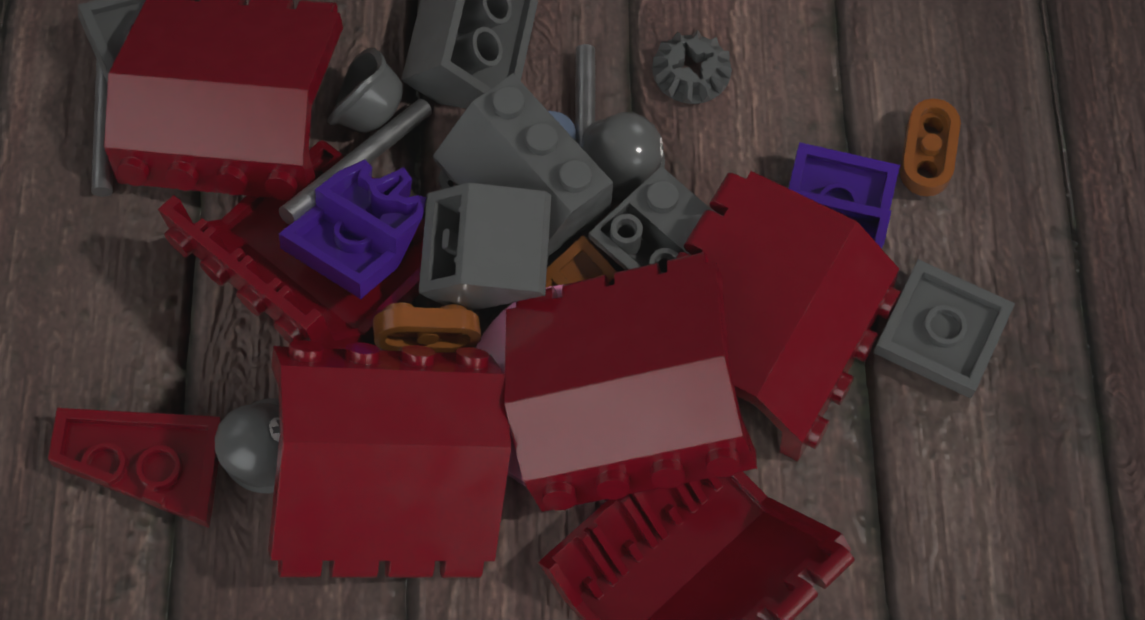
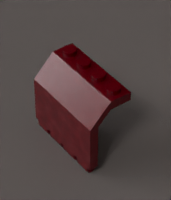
M146 0L108 73L104 148L117 183L133 186L171 188L183 191L192 190L290 200L316 180L309 154L311 110L343 30L337 4L335 2L300 0L296 9H294L293 0H250L248 5L246 0Z
M324 140L317 142L309 150L316 179L345 157ZM175 195L158 208L169 228L164 233L168 242L184 257L193 253L202 260L199 263L200 266L215 283L224 286L229 282L238 290L236 292L237 297L253 314L259 317L265 312L275 320L273 323L275 329L289 343L297 340H307L320 343L324 348L346 349V345L350 343L370 344L374 340L373 318L393 303L410 304L420 295L419 282L425 218L421 219L398 268L362 299H359L280 249L279 233L287 228L289 224L281 218L279 208L289 200L246 196L222 219L206 221L201 218L197 223L192 222L181 200Z
M753 171L749 173L746 179L737 174L728 173L709 203V206L714 211L705 210L684 243V248L692 255L706 252L709 263L716 261L721 272L730 371L736 396L754 404L783 432L779 452L799 461L807 446L816 449L821 442L830 423V420L823 416L831 402L841 405L854 380V376L848 374L854 360L858 359L864 362L868 357L878 336V333L872 331L878 317L880 316L887 320L893 312L901 295V291L894 288L899 268L856 220ZM679 252L676 258L688 256L690 254H687L685 252Z
M706 252L667 260L668 272L661 273L658 263L615 272L614 285H609L606 275L564 284L562 286V297H558L556 289L551 287L546 289L545 296L517 301L515 308L506 309L504 404L523 482L542 512L566 510L574 505L604 499H621L628 494L658 488L670 489L678 487L683 483L712 477H729L737 472L757 469L756 450L741 418L730 371L722 275L716 261L709 263Z
M307 340L293 341L289 344V347L273 346L271 368L279 387L280 437L268 552L271 560H278L279 577L320 578L323 561H329V574L331 578H376L379 561H385V575L387 578H432L435 561H440V575L442 578H481L484 561H495L511 453L510 427L504 404L505 374L493 356L482 349L472 347L458 348L456 353H435L433 349L421 345H407L402 347L401 351H384L368 343H350L346 345V349L324 348L320 343Z
M742 471L729 477H712L683 483L675 488H658L628 494L621 499H608L538 563L563 600L582 620H794L818 597V593L813 586L816 584L826 589L855 559L850 553L851 548L842 533L768 497Z

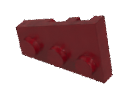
M57 408L48 460L53 467L210 528L219 464L215 452V435L222 419L217 416Z

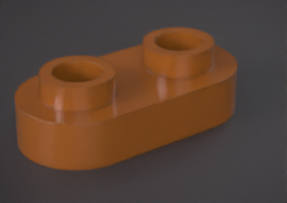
M932 98L919 102L913 108L907 122L900 177L908 190L920 196H935L943 192L954 173L961 119L957 110L944 100ZM924 127H934L939 133H928ZM918 170H927L933 177H923L918 173Z
M393 303L386 306L382 312L373 318L374 343L377 347L387 351H401L402 347L407 345H421L439 353H455L458 348H473L481 341L479 316L458 304L445 305L440 308L414 307L409 303Z

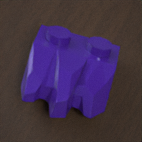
M799 142L788 189L856 220L882 249L891 216L890 208L900 165Z
M364 159L338 171L315 189L316 205L279 233L280 249L359 299H362L400 265L423 217L426 197L419 195L409 197L412 178L404 167L382 178H372V166Z

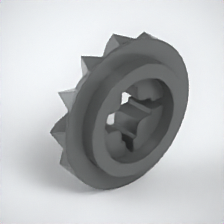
M697 30L692 35L683 36L677 31L671 40L667 42L661 41L655 57H653L652 72L657 86L668 97L682 103L699 104L716 98L725 90L731 77L732 68L729 51H724L719 46L717 37L710 40L701 36ZM686 54L695 63L703 61L700 68V79L697 73H693L690 67L682 69Z

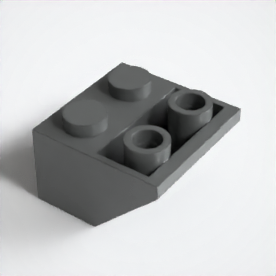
M661 166L588 234V238L624 270L658 263L661 273H666L667 260L675 259L679 252L690 254L685 250L684 243L705 210H713Z
M470 182L427 193L419 294L444 306L458 304L470 311L545 296L552 195L540 190Z

